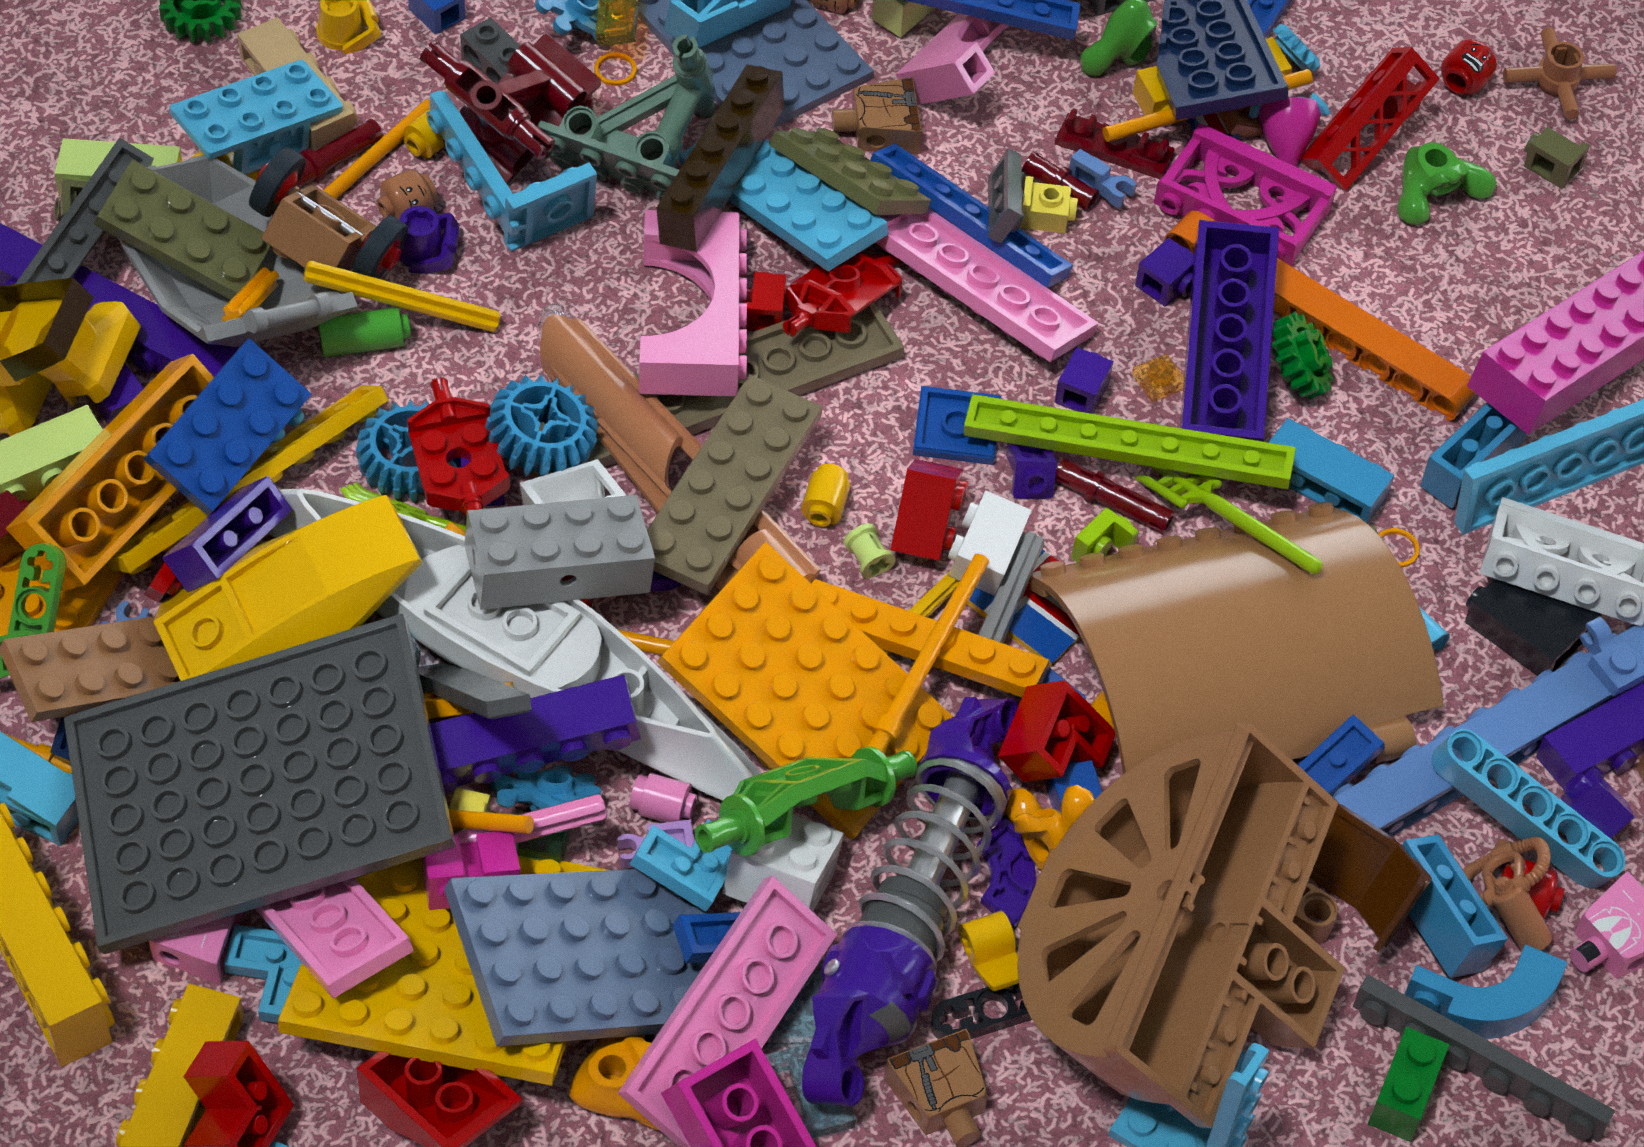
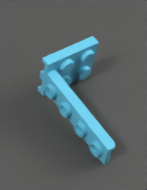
M436 91L430 94V111L426 113L430 128L435 134H441L449 157L453 162H459L464 170V177L469 188L472 191L477 190L482 197L486 214L491 220L496 219L504 231L503 242L511 252L593 217L597 173L590 162L577 168H568L558 176L546 181L534 182L524 190L513 194L448 94L444 91Z
M1257 1043L1250 1045L1246 1051L1240 1073L1232 1072L1226 1082L1212 1128L1197 1127L1188 1119L1186 1120L1178 1111L1172 1110L1169 1112L1168 1106L1165 1104L1131 1098L1109 1129L1108 1136L1126 1147H1243L1248 1137L1245 1133L1255 1117L1253 1111L1262 1096V1093L1259 1091L1270 1073L1264 1069L1269 1050Z

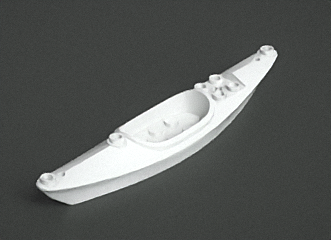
M278 489L293 510L268 533L277 538L362 502L315 490ZM398 513L423 563L375 610L379 615L389 618L403 613L408 622L410 635L425 647L455 666L471 670L501 683L513 681V687L530 694V698L625 675L641 740L633 741L626 748L617 751L679 781L690 783L691 787L722 801L727 796L734 794L741 780L761 774L760 770L740 747L687 697L659 667L592 608L580 600L480 610L464 546L465 536Z

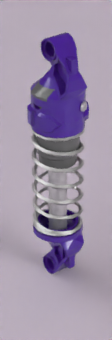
M964 697L956 715L943 721L930 732L926 754L923 755L917 768L916 780L918 785L907 791L906 800L913 811L903 812L895 817L894 826L901 838L891 839L883 844L882 853L890 865L879 866L871 871L870 880L877 892L866 894L859 899L858 907L862 916L859 921L847 926L839 944L830 947L822 966L821 976L823 981L817 994L812 996L816 1030L802 1074L803 1095L810 1104L855 1106L858 1104L864 1091V1077L860 1067L857 1065V1057L874 1049L901 1045L914 1032L919 1012L928 1010L938 982L935 976L936 962L943 957L946 946L943 937H946L955 929L957 921L955 910L967 901L969 893L967 883L978 874L981 863L979 856L990 846L992 838L990 829L1001 821L1002 813L1005 811L1010 799L1012 787L1008 777L995 763L992 745L1005 739L1018 708L1017 703L1013 699ZM920 791L935 805L932 813L924 812L914 802L915 795ZM908 818H920L927 823L920 840L913 839L904 831L903 821ZM967 819L978 820L981 825L976 827H964ZM983 831L982 842L976 848L966 834ZM959 838L970 852L953 853ZM896 845H908L915 849L908 868L903 867L893 859L891 848ZM972 858L970 871L965 875L953 861ZM947 866L958 877V879L941 880ZM884 872L901 874L887 877L881 884L879 882V875ZM960 885L959 896L952 903L941 887ZM948 912L949 917L947 925L944 927L943 921L946 916V913Z

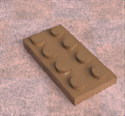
M155 616L4 639L0 645V654L30 721L36 722L65 717L179 682V676L153 622Z

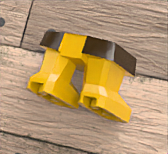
M74 278L0 286V434L7 433L9 436L32 428L52 383L55 384L71 406L75 405L77 401L75 396L89 395L95 403H99L110 395L141 327L123 302H100L94 304L88 311L94 296Z

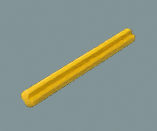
M308 261L305 267L303 278L307 283L344 293L353 292L354 295L490 332H495L499 325L500 313L493 309L315 261Z

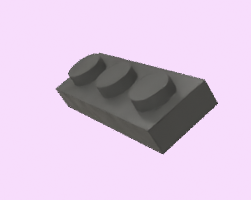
M1009 148L988 176V237L1001 244L1009 232L1015 233L1024 218V212L1022 211L1024 192L1021 185L1024 172L1021 171V154Z

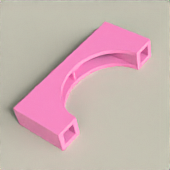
M958 14L895 75L898 79L913 78L917 105L973 95L995 74L983 51L1010 25Z
M645 210L644 266L661 267L688 277L701 287L711 303L698 319L681 329L661 335L640 336L639 394L736 396L738 393V380H746L747 355H739V353L746 354L747 329L739 328H746L747 303L739 302H746L747 278L739 277H746L747 253L739 252H746L747 229L739 228V213L721 212L698 251L693 252L660 244L657 210Z

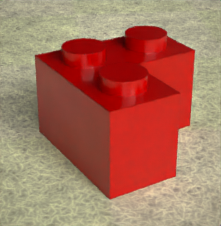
M915 459L906 471L890 550L940 561L944 550H951L956 534V527L949 526L951 515L954 510L960 511L961 505H964L968 488V481L961 480L964 469Z
M1066 680L1031 685L1025 689L997 757L1023 782L1063 777L1069 761L1079 763L1092 760L1094 768L1103 767L1116 734L1114 728Z
M205 1041L183 1078L205 1106L206 1111L184 1146L269 1147L294 1104L249 1041Z

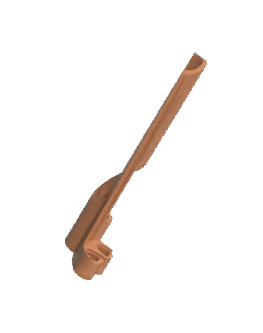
M556 314L547 317L540 341V359L543 371L552 382L558 377L560 386L564 388L573 384L574 395L586 394V405L594 407V418L598 420L597 438L658 513L672 493L668 483V472L674 450L679 447L693 461L702 445L653 394H639V379L581 319H569ZM762 509L715 585L721 591L765 542L810 583L813 582L814 578L816 579L821 569Z

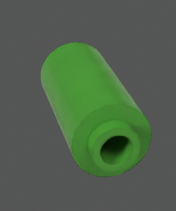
M398 307L343 314L318 325L323 358L404 347V339L411 338L408 315H400Z

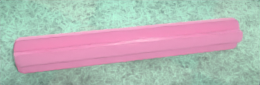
M596 794L520 814L532 816L534 827L530 834L513 833L514 841L516 844L603 821L607 818L604 800L601 795ZM464 829L453 832V834L459 837V843L476 842V834L497 831Z

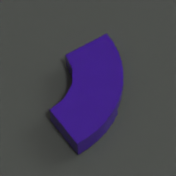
M1005 817L991 830L990 846L981 854L987 861L991 879L990 886L981 897L980 903L992 913L1000 910L1003 911L1008 917L1012 929L1015 930L1034 890L1036 879L1034 862L1027 851L1022 834L1015 832L1014 824ZM982 839L977 843L976 848L981 844Z

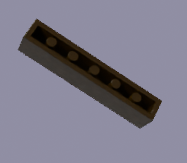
M746 64L656 207L660 244L693 252L698 251L785 108L783 72Z

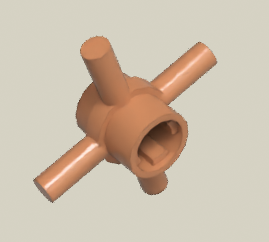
M1547 27L1540 33L1546 55L1541 59L1539 65L1535 67L1504 68L1503 80L1505 83L1538 81L1540 88L1544 92L1559 97L1564 117L1569 120L1575 119L1579 115V110L1573 90L1578 88L1581 80L1614 79L1616 77V65H1582L1584 61L1582 50L1570 42H1558L1555 29Z

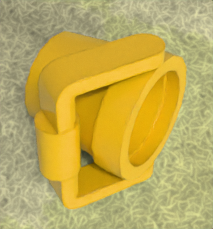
M321 0L319 19L316 25L317 39L320 43L329 49L342 50L343 54L346 55L358 52L376 41L381 36V30L377 24L379 18L371 1Z

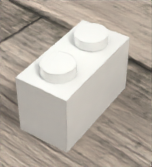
M985 490L979 505L970 503L961 524L969 528L966 536L963 537L957 534L948 558L955 562L948 576L960 581L973 556L977 553L982 554L990 562L976 588L995 596L1032 510Z

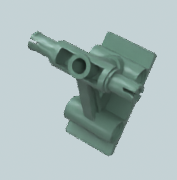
M684 34L674 40L672 45L675 54L672 62L675 72L674 76L597 117L593 110L588 107L577 106L567 111L560 126L540 121L538 128L555 140L554 147L550 152H547L550 155L551 161L565 168H571L572 164L582 166L590 162L597 173L598 180L605 181L609 176L620 180V185L631 192L641 193L645 189L656 193L655 197L661 201L680 171L675 163L683 148L681 141L693 114L696 116L700 114L701 118L706 119L712 117L716 112L714 102L716 89L712 78L714 71L709 66L705 53L698 48L696 39L691 36L689 42L688 35ZM666 108L657 130L646 132L639 137L622 132Z

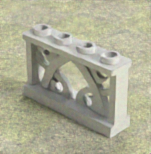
M1502 497L1488 535V543L1480 569L1481 574L1637 626L1644 624V543Z

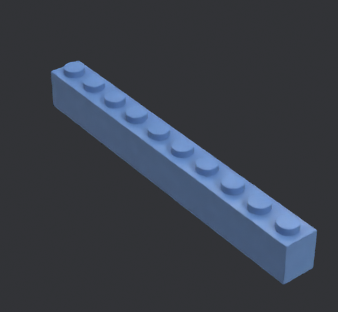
M1631 624L1626 631L1619 635L1612 633L1615 644L1626 639L1644 661V624L1642 626ZM1579 651L1571 656L1561 668L1554 672L1550 669L1542 672L1534 679L1531 685L1522 690L1519 688L1510 690L1501 698L1498 704L1489 709L1486 707L1477 709L1463 724L1456 728L1448 726L1442 729L1434 737L1433 741L1422 747L1420 745L1412 746L1402 754L1398 761L1389 766L1386 764L1377 766L1367 775L1366 779L1356 785L1348 783L1342 786L1332 797L1339 802L1338 804L1344 805L1385 833L1394 836L1464 795L1442 778L1432 765L1434 749L1455 731L1460 729L1473 731L1513 763L1518 764L1538 752L1544 736L1619 695L1613 697L1588 666L1593 653L1591 651L1587 653ZM1452 748L1454 755L1459 760L1464 761L1462 754ZM1487 775L1488 781L1491 780L1492 777Z

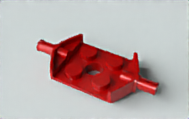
M857 253L829 272L820 265L816 266L785 289V304L794 316L783 322L784 332L793 337L805 327H812L820 330L849 333L851 331V318L891 290L894 291L896 297L899 298L901 296L902 278L893 267L902 261L891 253H885L882 256Z
M440 377V390L438 379L435 378L430 383L435 401L407 419L408 433L427 504L431 507L462 511V514L467 516V510L483 509L484 506L510 489L509 473H506L502 456L497 453L498 442H489L491 431L487 430L485 425L487 418L490 417V405L452 397L448 380ZM458 457L470 461L469 464L460 468L453 467L448 463Z

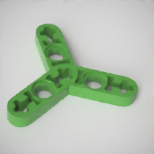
M51 543L35 544L24 552L20 563L8 634L0 637V645L4 639L54 632L66 568V558L58 546ZM44 552H46V559L53 562V567L43 571L41 583L50 582V588L44 586L30 587V580H40L41 567L35 565V557L43 556ZM33 593L41 595L46 602V611L40 618L30 616L25 608L27 598ZM0 654V679L10 676Z

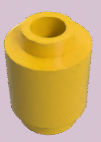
M430 109L404 129V143L407 149L413 155H422L426 159L432 157L444 147V139L441 134H435L429 126L426 113Z
M822 464L811 474L802 502L801 512L813 525L826 527L830 524L834 525L841 520L850 490L849 475L842 467L835 464Z

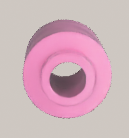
M650 773L648 777L638 775L632 789L629 808L639 811V816L661 822L681 821L683 818L689 820L692 819L695 811L697 794L691 793L692 787L690 783Z

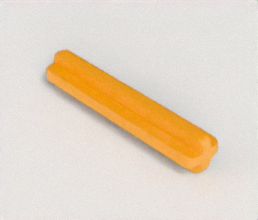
M266 267L261 268L223 307L225 314L221 317L222 321L241 318L247 310L257 308L278 286L276 282L280 277L276 270L270 272Z

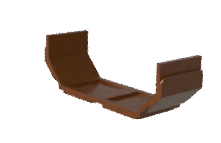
M1338 804L1310 875L1311 880L1357 909L1380 937L1373 947L1377 952L1380 951L1382 946L1387 948L1432 879L1422 865L1409 855L1405 850V846L1342 804Z

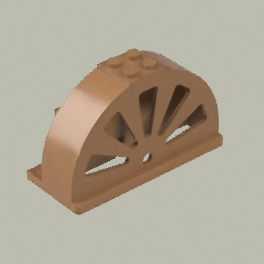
M1237 723L1234 730L1207 733L1175 743L1151 755L1124 773L1083 811L1057 847L1050 850L1019 922L1018 928L1021 930L1017 967L1019 986L1023 1002L1036 1026L1052 1042L1101 1081L1122 1095L1140 1101L1169 1104L1197 1127L1212 1128L1226 1082L1232 1072H1234L1250 1028L1255 1030L1273 1046L1315 1048L1345 967L1292 921L1339 802L1252 723Z

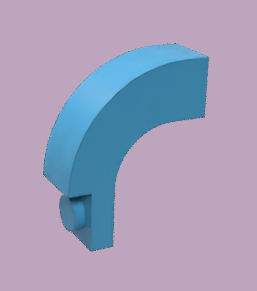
M1525 944L1512 974L1501 983L1489 987L1463 985L1416 965L1405 995L1485 1039L1500 1038L1516 1033L1537 1020L1549 1005L1568 962Z

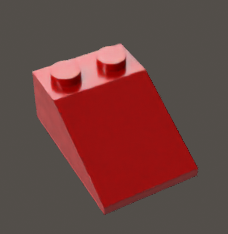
M381 1051L356 1068L360 1102L390 1130L425 1147H466L522 1104V1098L492 1071L474 1068L475 1071L442 1065L439 1061L432 1063L422 1061L416 1057L406 1058Z

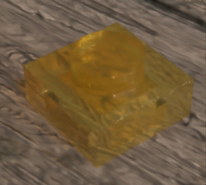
M1168 354L1134 366L1132 369L1133 377L1151 402L1183 391L1184 376Z

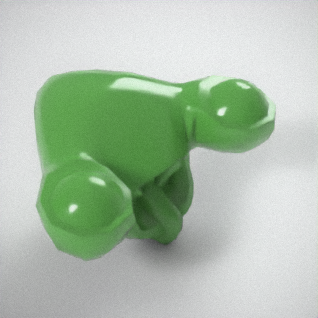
M1126 0L1114 10L1107 21L1101 39L1094 42L1091 47L1086 48L1080 56L1081 71L1084 74L1093 77L1100 76L1109 69L1113 61L1118 57L1129 66L1138 65L1145 61L1152 46L1149 36L1158 25L1157 21L1153 18L1150 6L1145 0Z
M1429 142L1422 146H1413L1407 151L1402 167V194L1396 207L1398 215L1408 224L1420 225L1428 221L1430 216V206L1426 197L1429 195L1441 196L1457 189L1459 186L1471 197L1481 200L1491 197L1497 188L1495 176L1479 165L1457 158L1449 148L1439 143Z

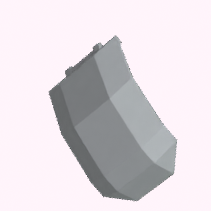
M205 155L182 162L158 167L155 165L147 167L265 232L272 219V216H262L249 206V198L256 181L217 158L208 159ZM119 239L121 246L161 311L207 344L236 347L242 345L248 338L253 342L308 330L358 307L353 292L341 294L330 288L307 283L303 278V266L292 259L280 257L270 247L257 272L264 267L270 272L276 270L280 276L276 280L278 286L257 308L247 310L241 318L223 322L221 318L225 314L223 307L230 299Z

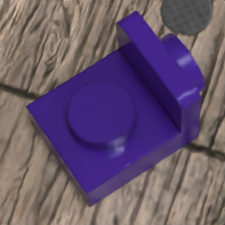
M1007 443L1006 457L1013 470L1011 490L1013 497L1016 499L1052 498L1057 461L1052 450Z

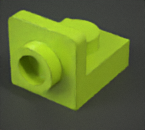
M1106 507L1075 537L1071 558L1076 562H1080L1079 557L1085 554L1103 553L1105 556L1112 545L1120 548L1136 544L1138 530L1133 527L1127 518L1118 516Z

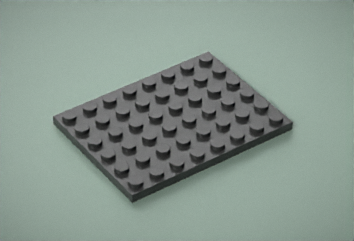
M403 613L64 717L97 947L103 954L456 847L410 630Z

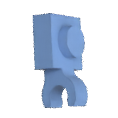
M1079 149L1071 157L1069 169L1072 170L1071 175L1094 189H1098L1099 195L1097 199L1103 196L1110 204L1121 208L1125 199V194L1122 192L1129 196L1135 194L1137 183L1127 176H1110L1111 167L1100 159L1093 157L1082 149Z
M1601 617L1586 623L1585 627L1588 632L1580 635L1579 638L1582 644L1593 653L1588 666L1612 696L1615 697L1644 682V661L1629 642L1624 639L1615 644L1610 627Z

